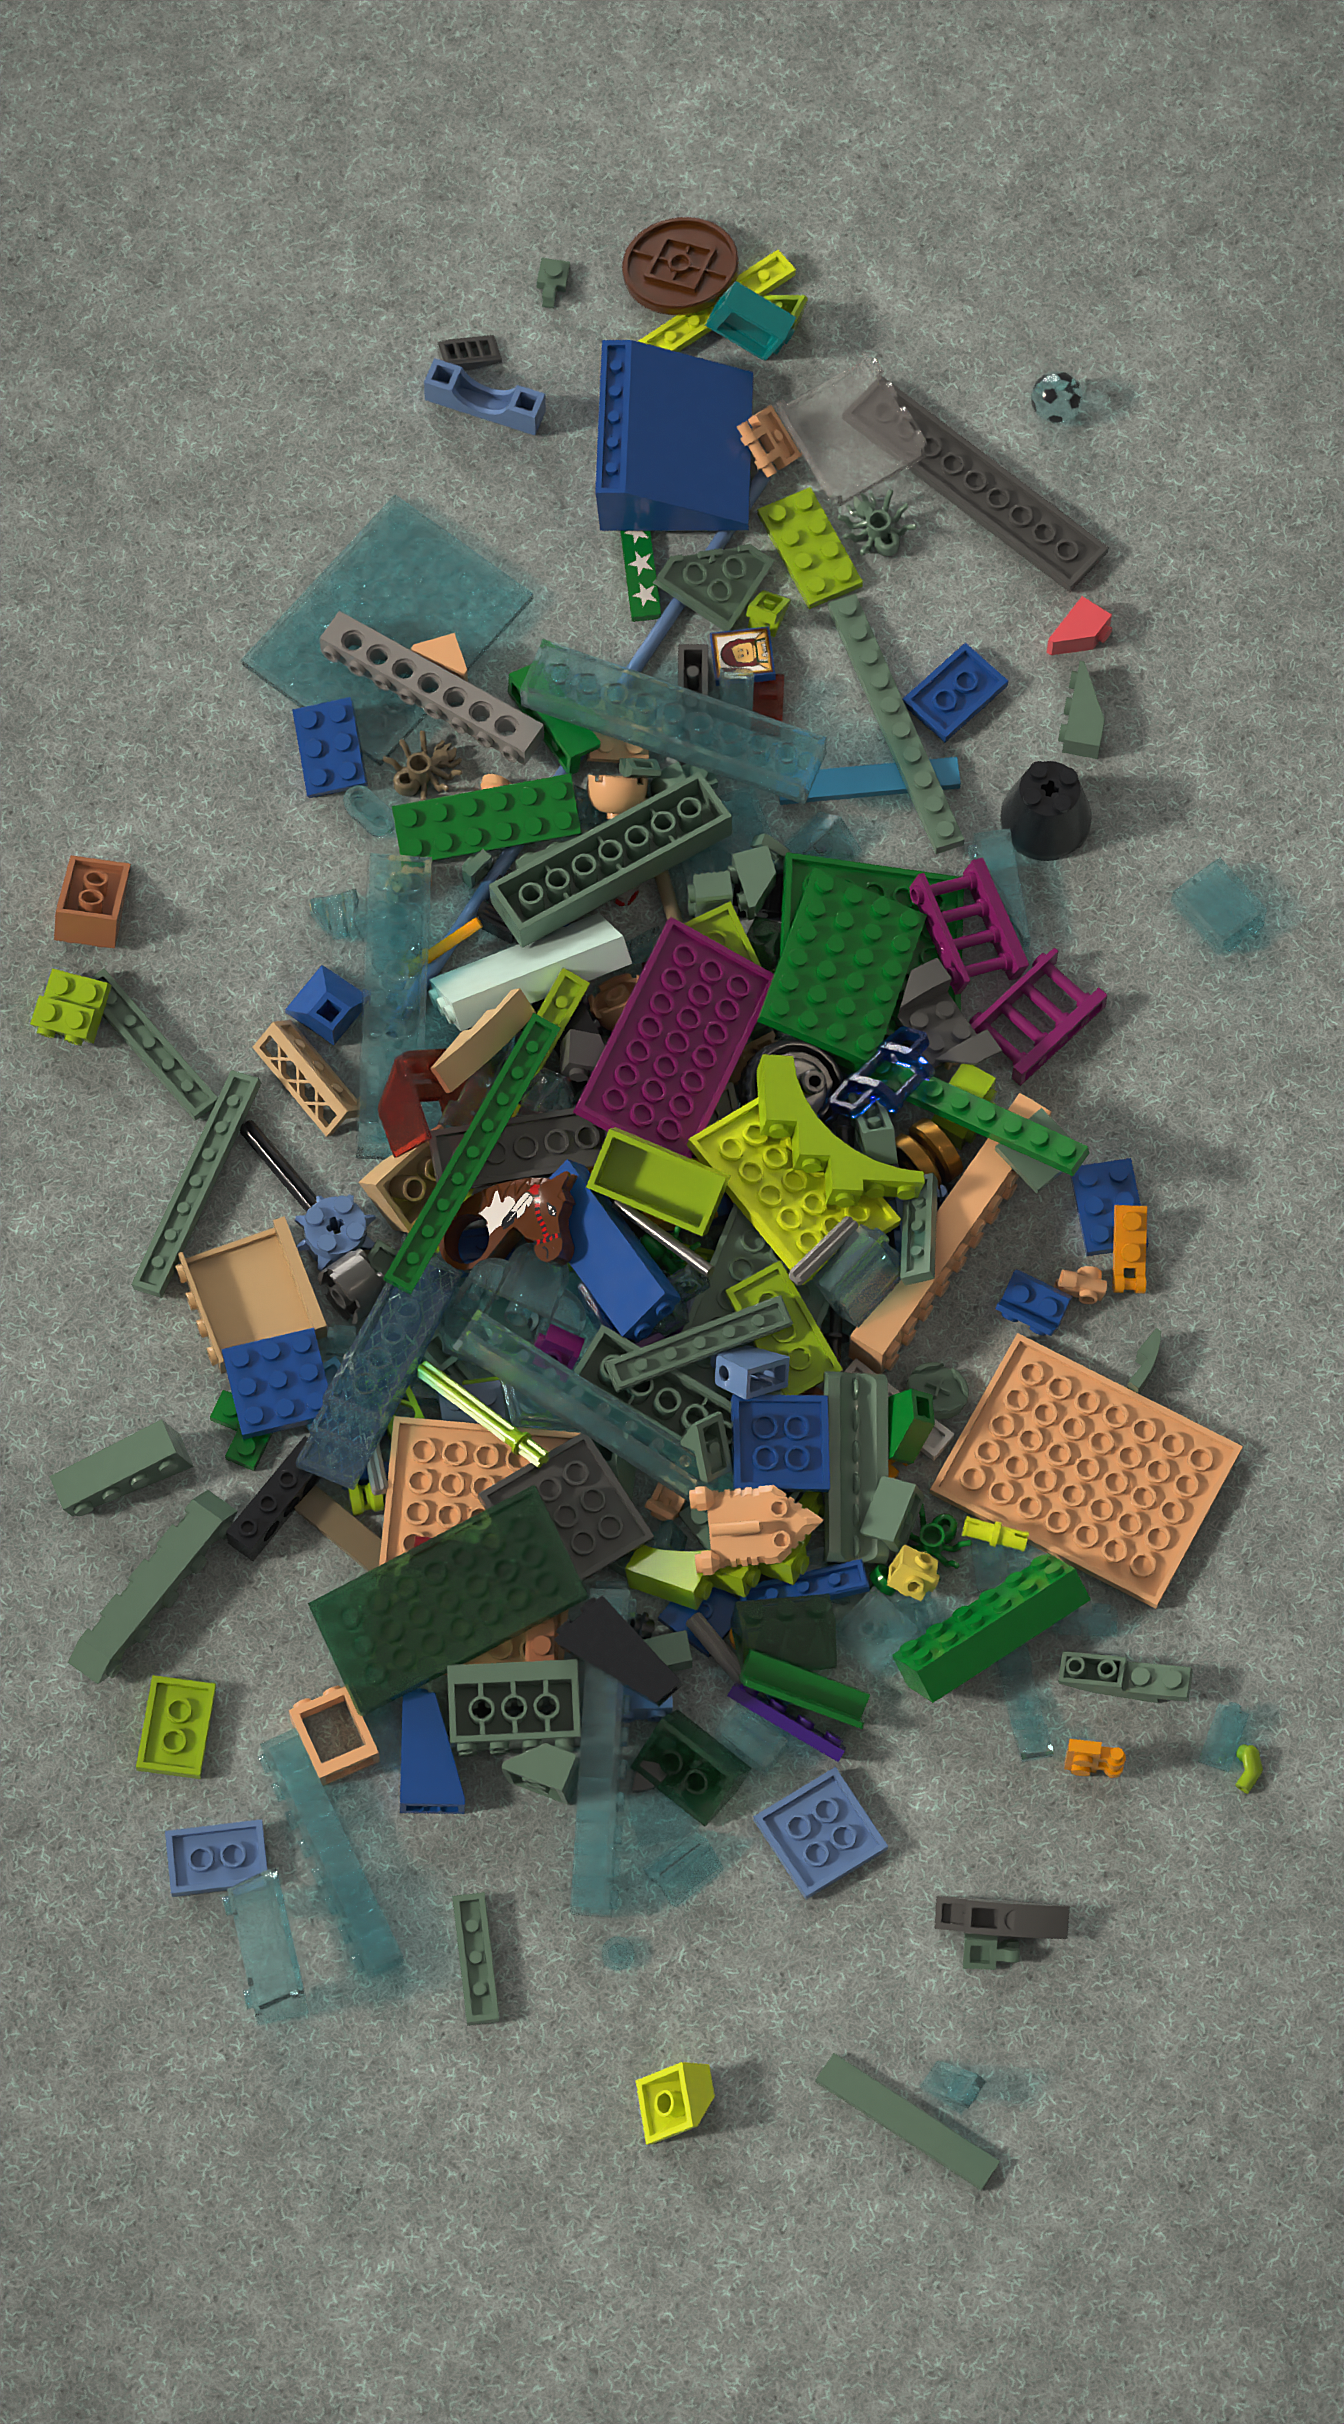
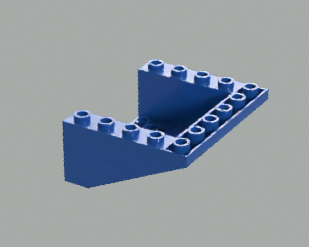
M602 340L595 488L600 531H749L751 450L748 445L744 446L740 439L742 435L737 426L747 421L752 429L748 421L753 416L754 375L752 371L634 340Z

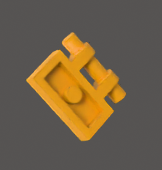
M1069 1738L1064 1769L1071 1770V1773L1077 1776H1089L1090 1772L1096 1773L1097 1770H1102L1110 1778H1117L1123 1772L1126 1755L1119 1747H1104L1102 1742Z

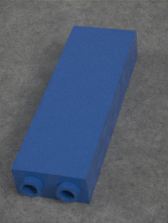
M567 1159L549 1179H553L565 1171L577 1175V1180L570 1191L576 1205L572 1207V1213L569 1218V1230L574 1244V1255L569 1263L621 1336L640 1342L652 1333L653 1328L662 1318L672 1313L674 1306L682 1298L621 1214L612 1208L613 1203L610 1199L601 1193L586 1188L591 1173L585 1165Z

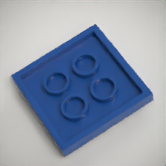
M314 1327L221 1349L243 1440L323 1421L325 1415L326 1420H328L327 1413L334 1410V1408L328 1411L332 1404V1399Z
M732 1395L733 1491L736 1488L745 1490L747 1487L756 1489L759 1488L758 1486L774 1485L783 1492H829L828 1396L760 1395L745 1400L737 1395Z

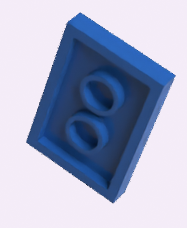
M964 643L903 698L907 710L945 743L1008 686V680L967 643Z
M347 697L293 709L308 798L368 786L353 699Z
M1131 1158L1081 1165L1074 1176L1070 1175L1086 1257L1113 1253L1114 1205L1141 1206ZM1148 1238L1146 1239V1248L1148 1247V1244H1149V1243H1148Z

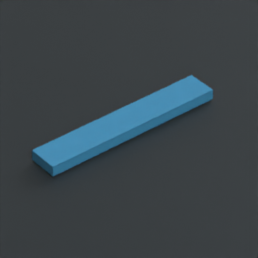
M957 757L929 759L942 790L960 789L961 781ZM895 763L777 773L780 805L908 793Z

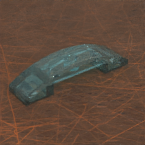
M515 1036L495 1056L468 1078L458 1100H449L437 1125L449 1128L471 1124L511 1054L515 1044Z
M1024 1643L996 1663L1015 1743L1021 1761L1027 1762L1053 1757L1054 1752L1047 1724L1045 1725L1032 1675V1663L1027 1643Z

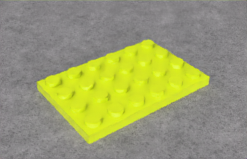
M758 1097L692 1136L686 1144L702 1164L731 1176L725 1192L790 1270L844 1217L850 1216L858 1223L857 1231L802 1285L893 1230L901 1222V1218L883 1197L870 1198L866 1195H861L857 1206L846 1208L826 1204L824 1171L807 1173L803 1170H793L791 1137L773 1138L760 1135Z

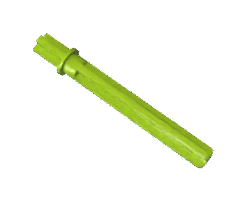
M424 1361L418 1366L417 1376L509 1445L512 1448V1453L522 1455L538 1468H541L543 1463H547L549 1452L533 1441L530 1433L520 1431L429 1361Z

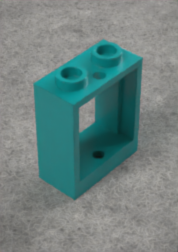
M735 281L717 301L705 326L761 360L766 361L772 353L777 355L783 345L788 344L795 332V329L791 327L796 317Z

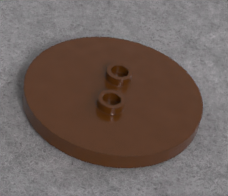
M677 217L657 222L645 228L630 242L624 253L622 273L628 292L643 307L661 314L686 315L705 310L717 303L737 280L739 257L733 239L720 226L700 218Z

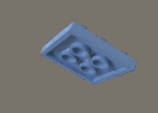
M836 1767L753 1816V1821L805 1900L888 1850V1845Z

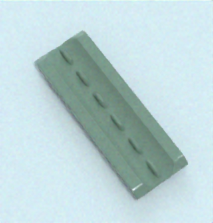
M825 1371L824 1396H828L830 1490L829 1492H824L825 1562L845 1563L862 1559L863 1564H887L889 1547L884 1541L863 1536L860 1529L881 1477H888V1380L885 1374Z

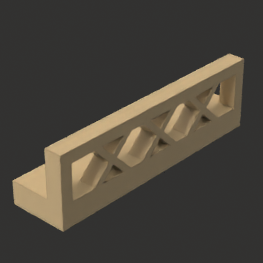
M291 1020L272 1022L252 1047L326 1137L333 1135L345 1119L356 1118L364 1111L365 1108ZM271 1038L278 1044V1056H272L265 1048ZM286 1061H292L295 1064L296 1079H291L286 1073ZM305 1083H310L315 1088V1101H309L305 1096ZM323 1106H329L337 1115L330 1124L323 1118Z

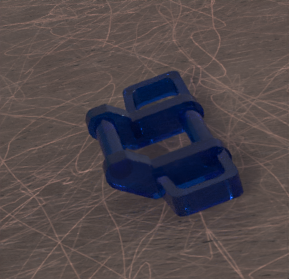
M902 1026L881 1042L876 1048L878 1051L856 1073H851L831 1096L829 1102L832 1111L848 1117L858 1118L878 1100L889 1112L898 1113L904 1105L903 1102L924 1080H930L935 1075L934 1067L921 1056L930 1045L927 1033ZM905 1040L915 1042L910 1048L900 1045ZM885 1061L908 1067L914 1073L895 1093L883 1082L869 1078ZM851 1092L862 1096L853 1104L844 1102Z

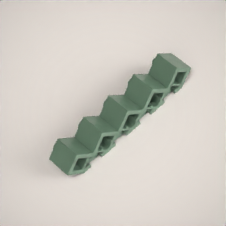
M206 1490L191 1500L184 1509L186 1512L185 1517L177 1526L172 1524L156 1543L158 1547L149 1561L145 1558L128 1578L130 1582L121 1595L116 1593L100 1612L101 1618L93 1630L87 1628L79 1638L68 1663L95 1683L99 1684L108 1677L114 1678L123 1666L120 1660L126 1649L137 1642L142 1643L148 1637L151 1631L149 1624L154 1614L165 1607L169 1609L174 1605L179 1597L177 1589L182 1580L192 1573L198 1574L207 1562L205 1555L210 1545L221 1538L223 1540L227 1538L226 1531L232 1525L238 1511L211 1491Z

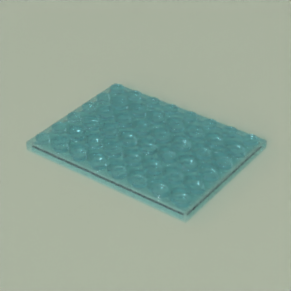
M394 494L241 659V662L245 668L300 708L351 697L354 702L362 753L381 766L384 763L383 757H390L400 746L399 740H405L428 714L421 707L405 703L396 693L378 688L369 678L365 676L359 677L353 674L344 664L338 661L336 663L332 662L323 655L320 637L336 614L341 611L411 650L414 644L455 633L468 671L533 600V593ZM352 645L348 647V649L350 650H357L360 648L357 645ZM378 659V660H375L373 663H375V664H383V663H385L386 661H385V660H382V659ZM401 674L398 677L406 679L409 678L411 675ZM427 688L424 691L427 693L435 692L436 689Z

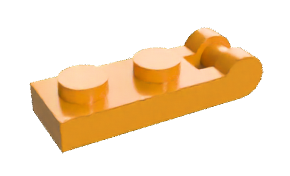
M1114 1205L1113 1293H1123L1124 1290H1134L1136 1294H1145L1147 1206ZM1124 1268H1134V1278H1124Z

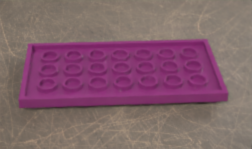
M670 916L573 1113L607 1132L610 1128L616 1127L691 1159L693 1152L686 1145L688 1139L706 1129L757 1022L774 974Z

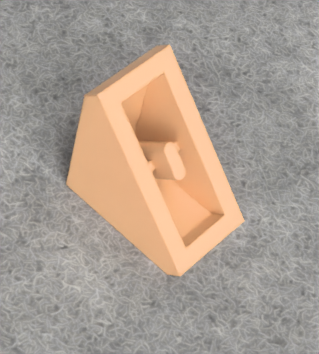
M455 633L420 642L412 646L411 651L468 682L467 667Z

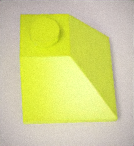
M680 2062L636 2080L646 2145L655 2144L699 2125L715 2097L709 2064Z

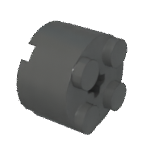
M359 1248L354 1252L349 1251L318 1274L320 1286L325 1283L329 1290L324 1294L328 1302L344 1320L347 1321L352 1318V1324L358 1323L372 1313L373 1309L382 1304L386 1296L385 1290L389 1287V1283L383 1280L384 1275L381 1272L376 1273L369 1264L370 1261L367 1255Z

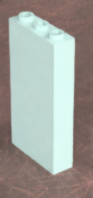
M600 913L571 923L566 927H561L524 948H521L518 944L431 978L429 980L432 990H429L428 993L435 1008L438 1007L442 1016H446L448 1023H454L460 1031L473 1027L487 1010L495 1009L513 989L520 988L530 1004L546 998L562 968L567 969L586 981H590L632 964L623 935Z

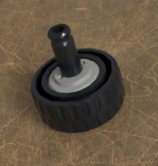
M785 1039L765 1046L747 1061V1065L742 1069L741 1077L738 1081L737 1095L740 1108L758 1097L757 1068L763 1054L793 1056L797 1079L806 1100L817 1117L828 1129L837 1120L844 1104V1078L839 1065L831 1054L827 1053L824 1049L800 1039Z

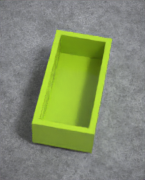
M613 1127L607 1133L586 1188L695 1234L704 1236L709 1231L731 1176Z

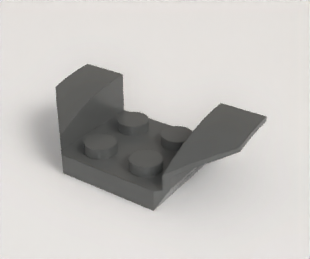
M938 958L911 971L897 1016V1027L927 1070L945 1062L977 1065L1001 1053V1048L988 1029L976 1034L948 994L952 978Z

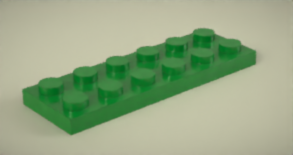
M571 773L392 806L401 864L405 860L412 864H423L478 854L482 849L489 852L582 835Z

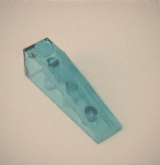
M1010 828L974 833L972 845H968L969 861L971 862L974 859L983 857L1023 951L1029 950L1030 933Z

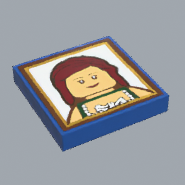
M769 626L710 633L716 686L776 680Z

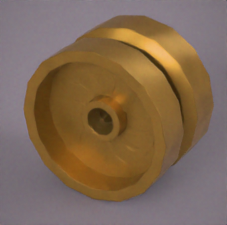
M923 1117L908 1128L909 1136L901 1133L895 1137L899 1167L901 1169L922 1171L924 1175L934 1173L938 1179V1189H940L941 1180L950 1182L963 1172V1164L954 1145L946 1134L930 1119Z

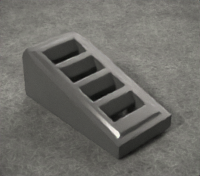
M494 335L449 339L437 342L440 360L461 366L465 372L502 362ZM484 345H489L492 355L485 354ZM477 347L480 356L474 357L472 348ZM466 350L468 357L463 358L461 351ZM455 353L457 359H451L450 354Z

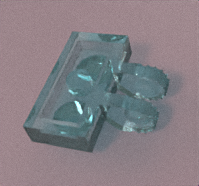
M969 1537V1540H972L970 1547L977 1593L996 1588L1005 1582L1008 1573L1020 1572L1031 1565L1029 1560L1006 1561L1005 1554H1022L1028 1551V1542L1024 1552L998 1544H996V1547L989 1546L987 1541Z

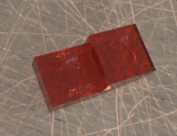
M775 674L776 680L754 682L752 732L782 733L785 674Z

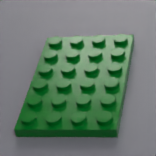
M814 867L757 1022L872 1069L927 915Z

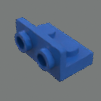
M1016 1269L1011 1276L1002 1299L997 1303L995 1309L1002 1312L1001 1315L1009 1321H1020L1029 1325L1030 1330L1038 1335L1052 1336L1058 1330L1073 1296Z

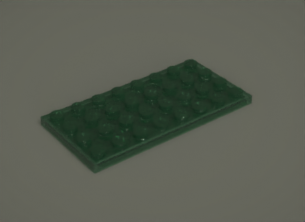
M532 1485L311 1601L308 1605L358 1715L365 1716L447 1673V1665H463L590 1597L538 1488Z

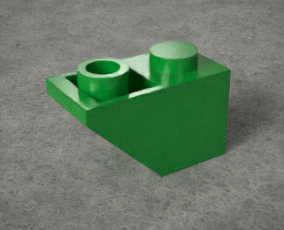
M911 1388L888 1397V1459L908 1465L914 1463L935 1425L932 1394Z

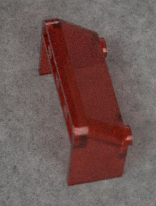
M447 1048L410 1050L395 1058L378 1105L379 1117L394 1158H398L432 1139L420 1102L439 1101L441 1112L446 1119L452 1123L471 1124L494 1084L487 1063L452 1092L446 1093L430 1068Z

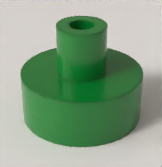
M878 1564L869 1574L873 1582L869 1589L874 1597H878L882 1592L888 1596H893L898 1591L887 1586L889 1567L884 1564Z

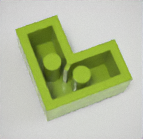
M961 1064L949 1084L995 1104L993 1101L997 1095L995 1090L996 1078L974 1065ZM936 1114L931 1119L946 1134L954 1147L960 1150L966 1142L971 1144L978 1134Z

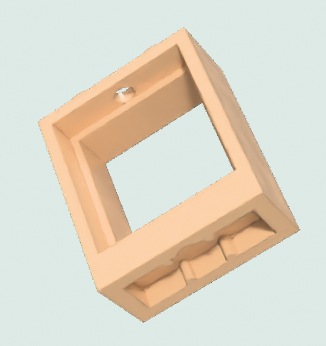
M349 1685L342 1688L340 1686H333L324 1691L323 1696L314 1700L310 1698L300 1700L289 1710L290 1720L320 1787L380 1762L378 1749ZM345 1701L365 1745L321 1763L302 1719Z

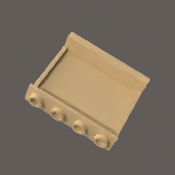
M285 1216L273 1220L274 1228L185 1258L183 1252L178 1253L180 1264L176 1265L175 1268L181 1284L185 1282L188 1284L190 1292L185 1293L191 1311L198 1310L201 1318L196 1320L201 1338L208 1337L211 1347L206 1348L210 1362L212 1366L218 1364L221 1374L227 1372L221 1349L313 1327L317 1340L328 1336L326 1322Z

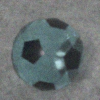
M1052 371L1042 375L1035 382L1031 391V404L1035 413L1042 420L1061 424L1070 421L1079 413L1083 404V390L1079 381L1071 374L1062 371Z

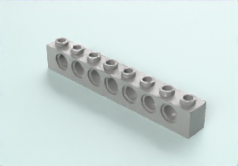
M341 611L336 614L320 637L321 652L328 660L344 664L353 674L359 677L365 676L372 680L378 688L396 693L405 703L421 707L430 717L446 721L455 731L471 735L480 745L498 750L504 758L511 762L517 761L525 766L544 739V724ZM352 645H357L360 647L357 650L348 649V647ZM378 659H382V660H385V661H386V662L383 663V664H375V663H373L375 660H378ZM401 674L411 675L409 678L406 679L398 677ZM427 688L436 689V691L432 693H427L424 690ZM453 702L462 703L459 707L450 706ZM479 716H484L488 718L485 721L475 720V718ZM506 730L513 732L509 736H504L500 733Z

